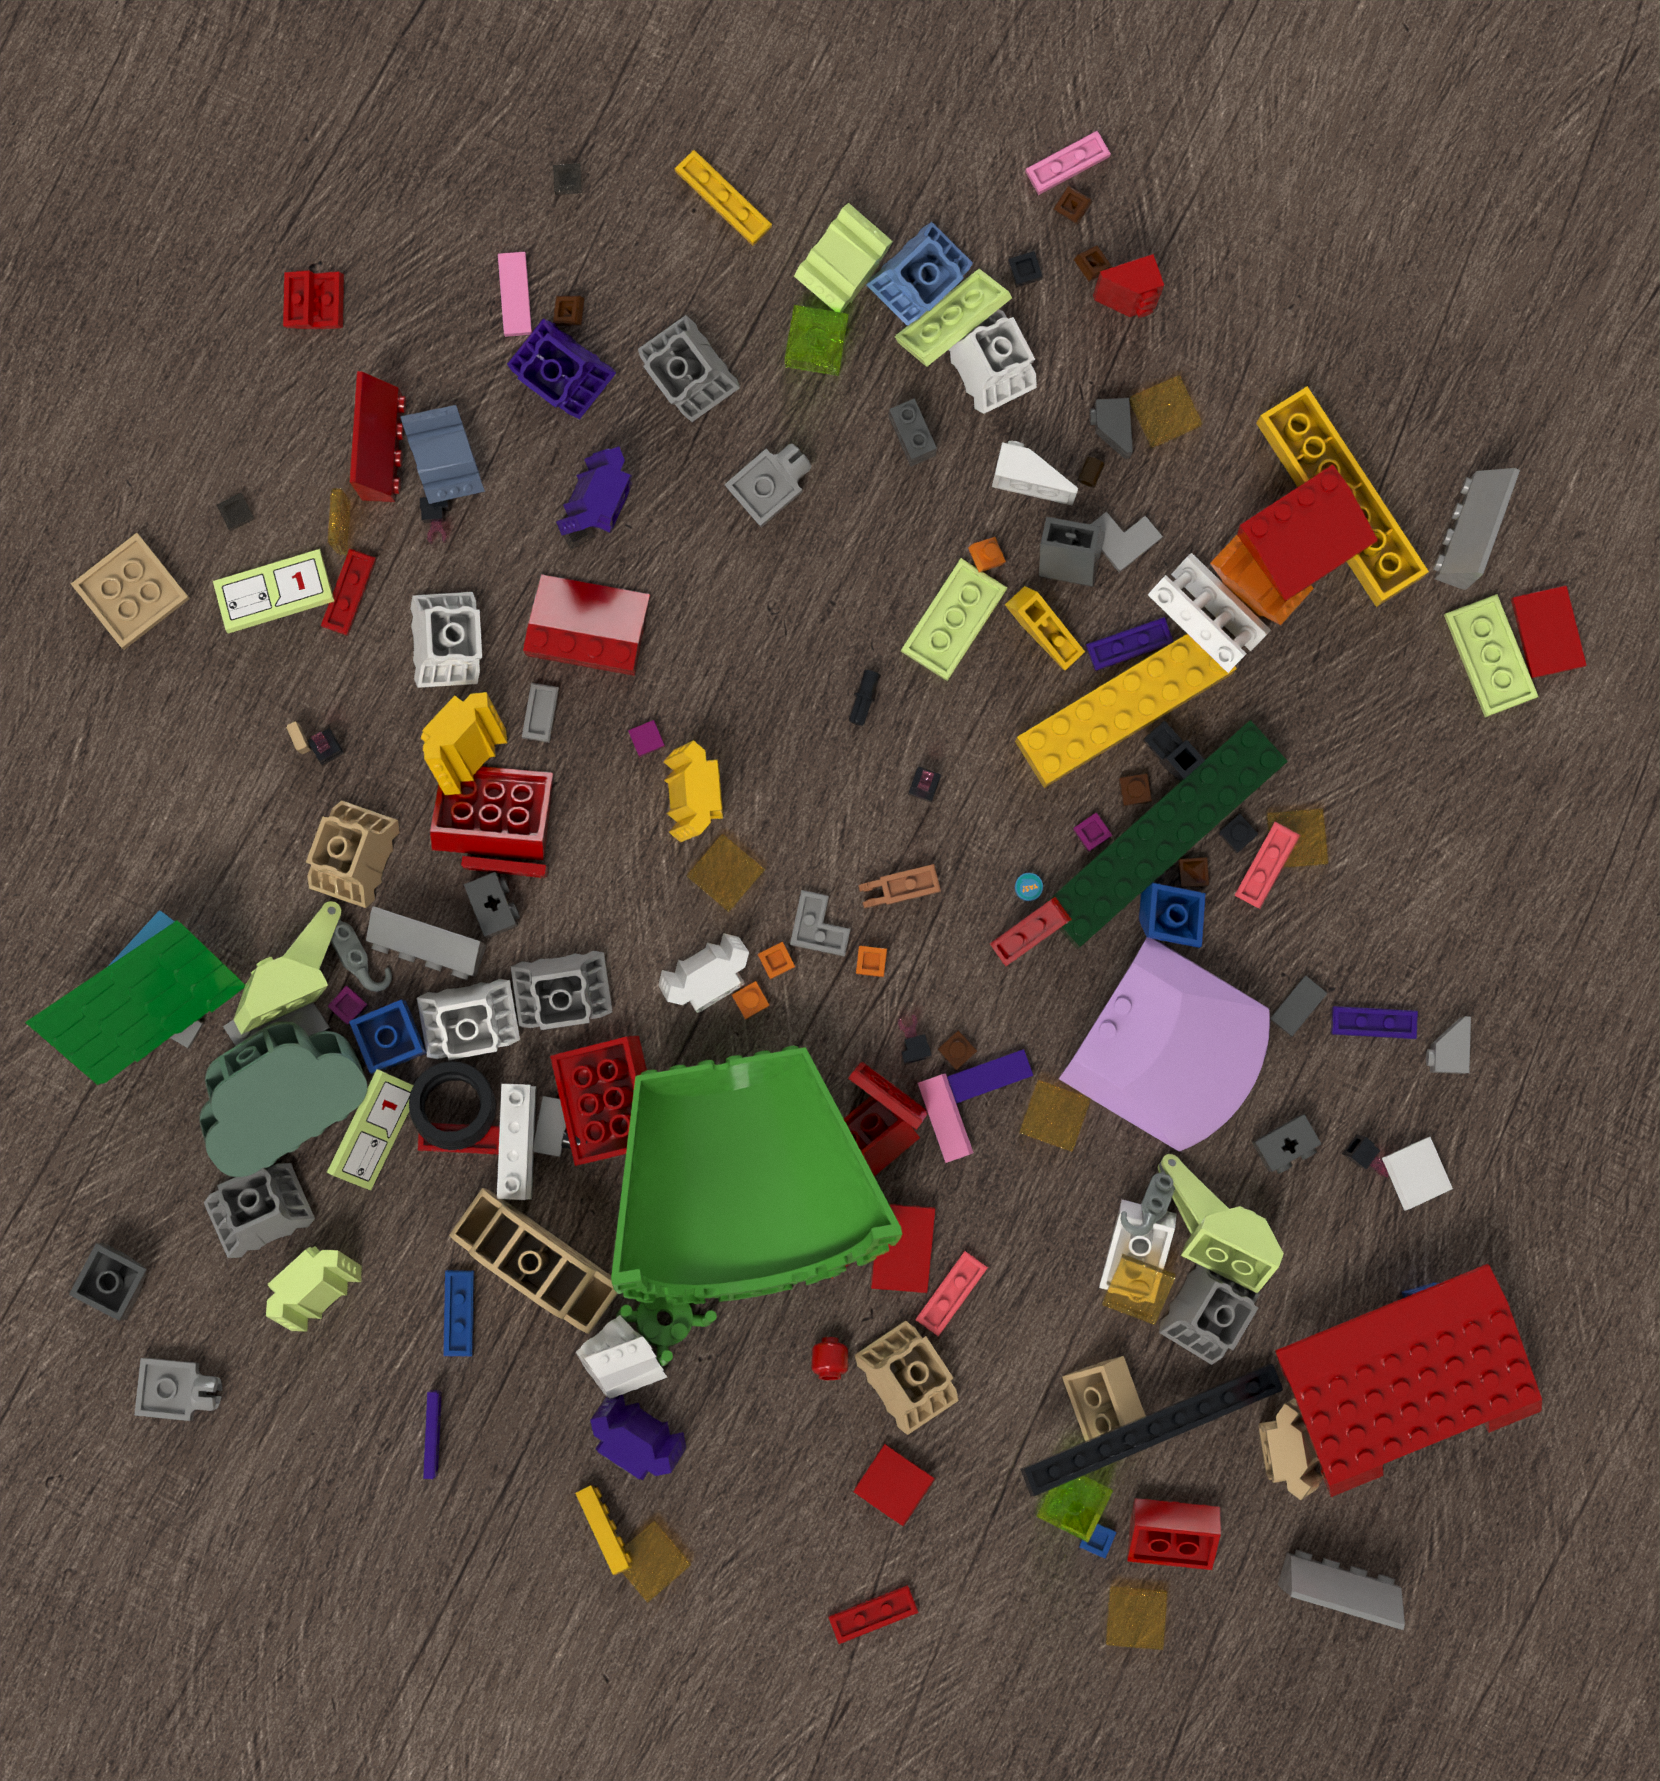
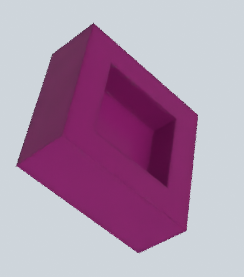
M654 720L628 730L639 758L665 747Z
M1097 812L1073 828V831L1088 852L1112 836Z
M346 986L328 1005L348 1026L350 1025L349 1021L356 1019L368 1006L349 986Z

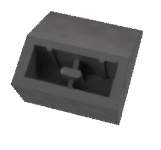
M1046 517L1040 544L1039 577L1094 587L1105 532L1101 526Z

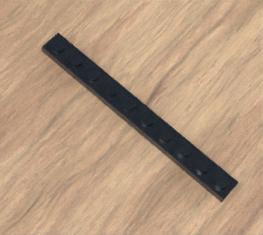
M1267 1364L1025 1466L1020 1470L1030 1496H1036L1281 1392L1283 1388L1274 1365Z

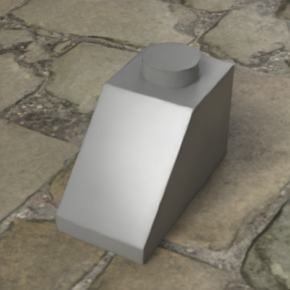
M1471 1017L1459 1018L1431 1044V1049H1427L1426 1065L1430 1066V1072L1469 1073Z

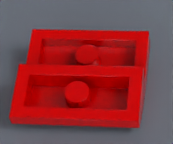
M310 270L284 272L283 326L285 328L297 329L343 328L344 274L339 271L313 273Z
M884 1444L853 1492L900 1525L905 1526L935 1478Z

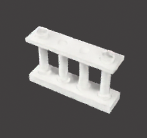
M1192 553L1171 574L1176 579L1172 582L1165 575L1148 594L1228 673L1247 654L1241 649L1243 646L1252 651L1271 631ZM1183 587L1196 598L1194 601L1181 590ZM1205 607L1216 619L1212 620L1201 609ZM1223 626L1236 637L1234 640L1221 629Z
M502 1084L497 1199H532L534 1152L532 1150L535 1136L536 1086Z

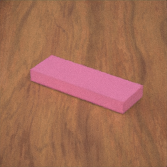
M1096 131L1026 168L1025 172L1036 192L1040 195L1109 158L1111 153L1099 132Z
M526 253L498 254L504 336L530 335L532 333Z
M946 1073L919 1082L918 1086L945 1163L973 1154Z

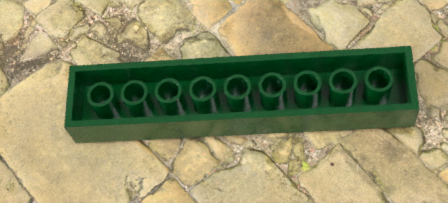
M1251 720L1248 721L1198 768L1174 787L1048 900L1050 901L1056 897L1072 919L1059 928V930L1078 950L1288 762L1287 759Z

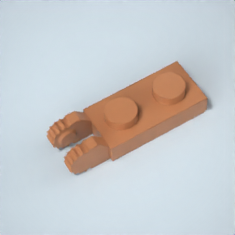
M934 864L880 877V880L858 885L860 892L871 891L882 887L884 897L867 899L863 902L864 908L875 907L885 903L890 905L941 892Z

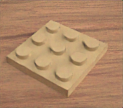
M138 533L134 534L71 583L123 650L190 599Z

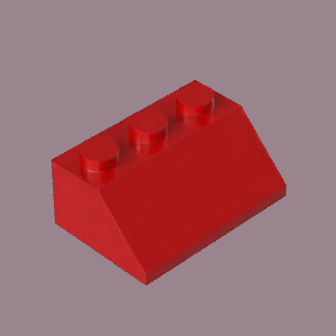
M1154 254L1100 271L1093 293L1094 300L1128 317L1137 315L1138 318L1153 313V309L1156 308L1164 288V282Z
M872 1096L844 1118L874 1176L920 1138L911 1125Z
M1135 1498L1130 1520L1127 1562L1212 1570L1221 1536L1220 1507Z

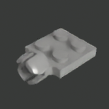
M794 444L787 445L782 451L774 455L765 449L731 478L725 486L762 528L803 492L798 485L799 479L812 466L807 457Z
M141 1358L134 1415L192 1421L195 1410L211 1411L218 1408L222 1396L207 1395V1393L216 1392V1390L222 1391L221 1379L200 1374L199 1363Z

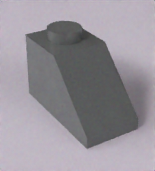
M1129 398L1096 399L1094 408L1089 409L1090 425H1095V433L1124 459H1130L1133 449Z

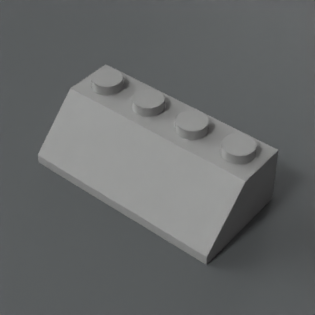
M372 907L366 941L373 944L371 949L388 954L389 949L400 952L398 958L413 963L415 958L426 961L425 967L441 971L442 967L453 970L451 975L465 980L468 979L469 975L476 977L486 949L484 943L402 915Z

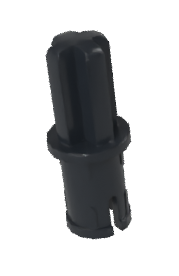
M864 670L858 692L854 693L856 698L849 716V722L854 725L863 726L865 724L870 705L875 702L873 696L881 675L871 670Z

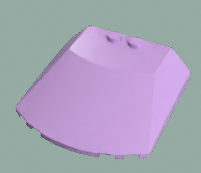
M1146 937L1129 969L1076 1054L1059 1076V1079L1177 1151H1182L1194 1146L1217 1131L1232 1117L1249 1095L1260 1073L1267 1051L1270 1029L1269 1008L1160 941Z

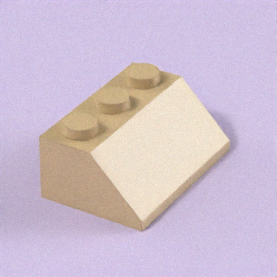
M1124 1356L1106 1360L1062 1376L1085 1441L1145 1416Z

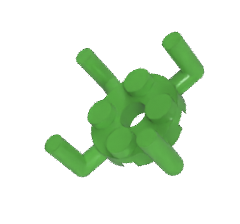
M654 1297L655 1302H641L636 1311H632L629 1305L622 1306L617 1312L616 1318L620 1315L626 1322H635L638 1332L649 1344L657 1347V1362L663 1367L673 1358L669 1347L681 1342L688 1335L692 1326L708 1327L716 1320L717 1315L713 1310L707 1311L704 1315H693L689 1303L671 1305V1303L666 1302L665 1297ZM660 1311L669 1313L671 1316L670 1325H660L657 1321V1313Z

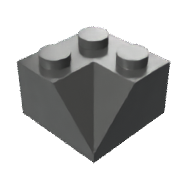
M96 1243L69 1295L119 1321L126 1320L141 1293L147 1269L125 1253L105 1243Z

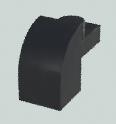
M1165 720L1142 739L1160 759L1159 762L1179 780H1184L1205 761L1188 740L1182 741Z

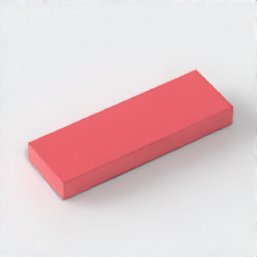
M1274 822L1235 896L1261 909L1301 835Z
M964 1251L915 1320L939 1336L988 1267Z

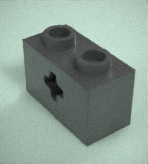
M915 398L889 409L888 418L910 467L935 457L937 447Z
M494 872L464 884L484 937L488 939L518 927L516 919H519L520 915L515 903L509 904L506 893H509L510 890L504 876L499 878L498 874ZM491 898L501 902L497 905V911L487 908L491 904Z
M1305 1114L1253 1141L1252 1144L1268 1172L1276 1170L1280 1174L1293 1166L1291 1161L1301 1157L1302 1160H1305L1317 1153L1315 1148L1321 1145V1142ZM1284 1139L1286 1141H1293L1294 1145L1291 1146L1292 1152L1289 1150L1283 1151L1281 1148L1285 1145Z

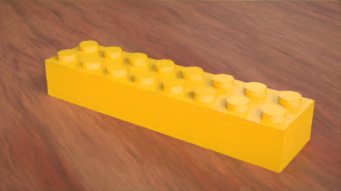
M1308 386L1259 417L1256 424L1297 487L1331 465L1335 466L1350 487L1378 541L1347 561V563L1376 607L1421 580L1429 572Z
M1186 634L1019 735L1015 742L1042 786L1046 788L1229 677L1237 668L1234 666L1228 673L1189 634Z

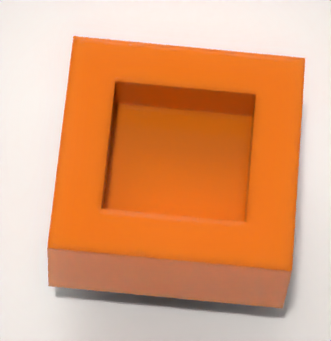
M995 537L974 543L968 547L979 573L1001 566L1006 562Z
M783 942L758 954L770 980L795 968Z
M859 946L856 974L884 977L887 949Z
M756 981L732 994L745 1020L770 1006Z

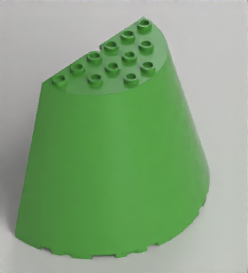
M789 1046L783 1048L780 1052L774 1053L759 1051L754 1056L742 1058L740 1055L730 1056L726 1058V1063L715 1065L713 1060H705L699 1062L697 1066L686 1067L685 1065H676L669 1068L668 1071L662 1072L647 1070L635 1077L611 1275L612 1286L618 1294L623 1293L625 1298L636 1299V1301L644 1303L655 1302L654 1297H665L666 1302L671 1303V1305L686 1303L704 1304L706 1303L705 1298L714 1297L718 1298L719 1302L758 1297L793 1289L792 1284L795 1285L799 1282L806 1281V1285H810L823 1279L841 1275V1272L846 1271L845 1265L857 1261L858 1266H863L877 1259V1256L888 1252V1244L895 1246L902 1236L901 1226L806 1047Z

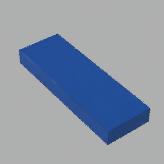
M445 1270L444 1356H473L475 1270Z

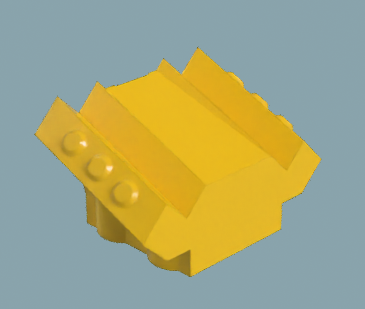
M487 692L470 694L464 702L454 695L422 730L423 733L421 735V740L424 741V759L445 795L461 794L460 782L474 781L473 775L490 757H496L494 745L507 743L506 728Z
M694 740L674 749L663 761L673 770L664 780L668 783L670 810L667 814L677 822L669 833L680 842L700 835L711 823V819L723 818L718 759L706 760L705 750Z

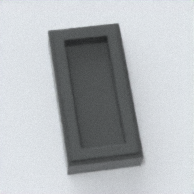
M1305 975L1270 1017V1020L1292 1037L1327 995V992Z

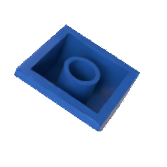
M1152 883L1141 893L1139 921L1146 937L1198 948L1202 947L1206 893Z

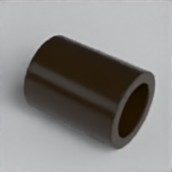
M1087 457L1077 480L1083 485L1095 488L1105 464L1094 457Z

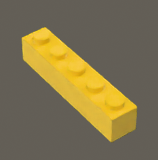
M590 1485L576 1492L575 1494L612 1574L617 1575L631 1568L630 1563L632 1559L629 1553H625L623 1546H625L621 1536L618 1537L615 1532L617 1530L616 1524L613 1520L609 1519L608 1513L610 1512L607 1505L603 1504L600 1499L602 1494L599 1488Z

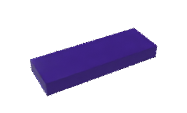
M1163 617L1086 644V648L1096 672L1162 649L1174 641L1166 619Z
M1333 1006L1331 1035L1417 1039L1418 1011Z
M1023 1049L948 1076L947 1079L955 1102L959 1103L1031 1077L1033 1073Z
M438 1390L427 1392L423 1479H434L438 1476L442 1392Z

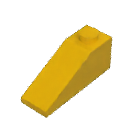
M1024 586L1005 604L1020 625L1063 670L1068 669L1085 653L1037 591Z

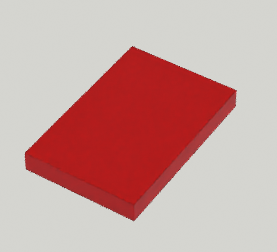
M1567 585L1511 599L1531 679L1587 666Z
M860 1062L848 1078L916 1130L928 1114L927 1109L864 1062Z
M889 1204L901 1226L902 1236L895 1246L888 1244V1252L877 1256V1259L873 1260L870 1287L871 1289L927 1293L935 1208Z

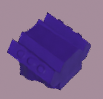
M544 318L507 363L511 371L519 376L518 380L555 408L560 407L566 413L578 419H581L616 374L613 368L600 361L597 355L586 350L570 335L559 330L556 324Z
M620 447L608 448L593 453L592 456L584 459L589 471L576 475L578 482L568 503L563 504L568 517L556 521L561 535L580 531L588 527L599 528L609 533L612 532L632 485L630 482L632 475L621 471L625 460Z
M623 1395L614 1398L606 1397L590 1419L593 1435L600 1440L595 1448L597 1452L639 1480H644L648 1472L654 1476L672 1473L686 1450L683 1432L670 1435L668 1421L661 1422L642 1410L639 1403L625 1406Z

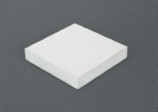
M1431 1137L1424 1138L1382 1158L1404 1211L1453 1189Z

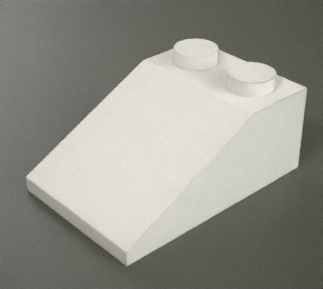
M1008 441L1007 444L1002 442L992 487L1073 505L1078 491L1074 484L1031 449L1025 448L1023 443Z
M1121 1200L1099 1288L1154 1302L1173 1238L1177 1214L1167 1211L1153 1225L1149 1233L1143 1236H1136L1124 1229L1120 1217L1121 1213L1126 1211L1128 1222L1133 1226H1140L1143 1221L1141 1204Z

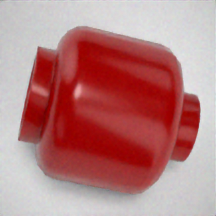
M824 1337L821 1343H817L812 1347L811 1368L815 1374L819 1375V1379L839 1380L841 1375L848 1371V1348L845 1344L839 1343V1339L836 1337Z

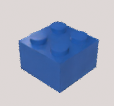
M402 999L349 1021L370 1074H375L377 1069L385 1071L426 1054V1049L407 1002Z

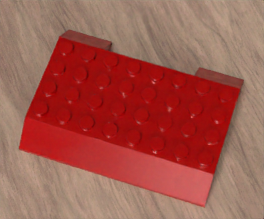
M1489 1264L1275 1350L1282 1372L1290 1384L1322 1468L1321 1474L1331 1497L1384 1476L1383 1464L1485 1423L1486 1429L1490 1433L1542 1411V1397L1508 1301Z

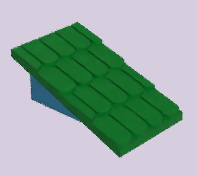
M159 910L108 967L25 1023L95 1084L99 1085L108 1082L134 1061L139 1062L174 1034L183 1032L209 1011L211 1013L244 989L245 984L178 920L173 921Z

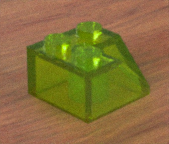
M794 305L785 353V367L839 376L849 314Z
M1083 1475L1044 1492L1034 1514L1036 1517L1089 1542L1113 1489L1087 1475Z

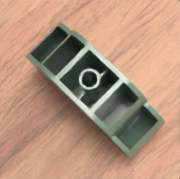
M276 1022L216 1058L209 1065L205 1074V1085L209 1100L203 1106L199 1117L207 1154L216 1167L224 1174L233 1177H245L256 1173L262 1168L270 1167L279 1157L287 1152L295 1151L300 1147L301 1143L311 1137L320 1135L324 1132L325 1128L334 1122L344 1120L350 1112L360 1106L367 1093L366 1078L357 1054L349 1042L335 1032L322 1031L309 1036L302 1027L295 1023Z

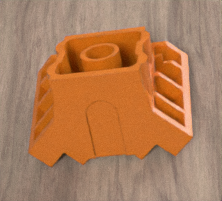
M1237 535L1210 563L1222 579V583L1257 617L1264 616L1279 625L1290 616L1314 589L1310 585L1284 602Z

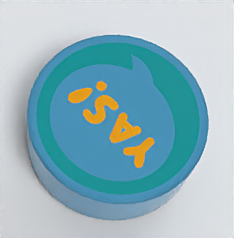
M1033 873L1022 874L1015 883L1016 895L1023 901H1034L1043 891L1042 880Z

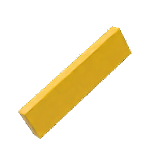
M695 150L675 168V172L752 246L772 228V224Z

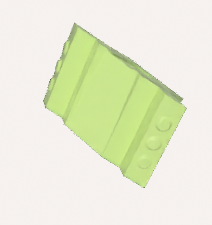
M848 203L841 209L838 217L831 222L820 241L811 249L806 260L799 265L794 277L837 314H840L849 303H852L879 267L880 261L887 253L893 241Z
M316 1246L313 1248L309 1247L268 1283L269 1288L274 1294L267 1300L266 1317L291 1331L307 1332L308 1318L322 1319V1313L341 1295H347L348 1282H361L362 1266L338 1250L319 1251Z

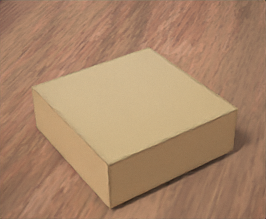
M296 721L288 724L286 728L296 750L301 754L311 751L301 726Z

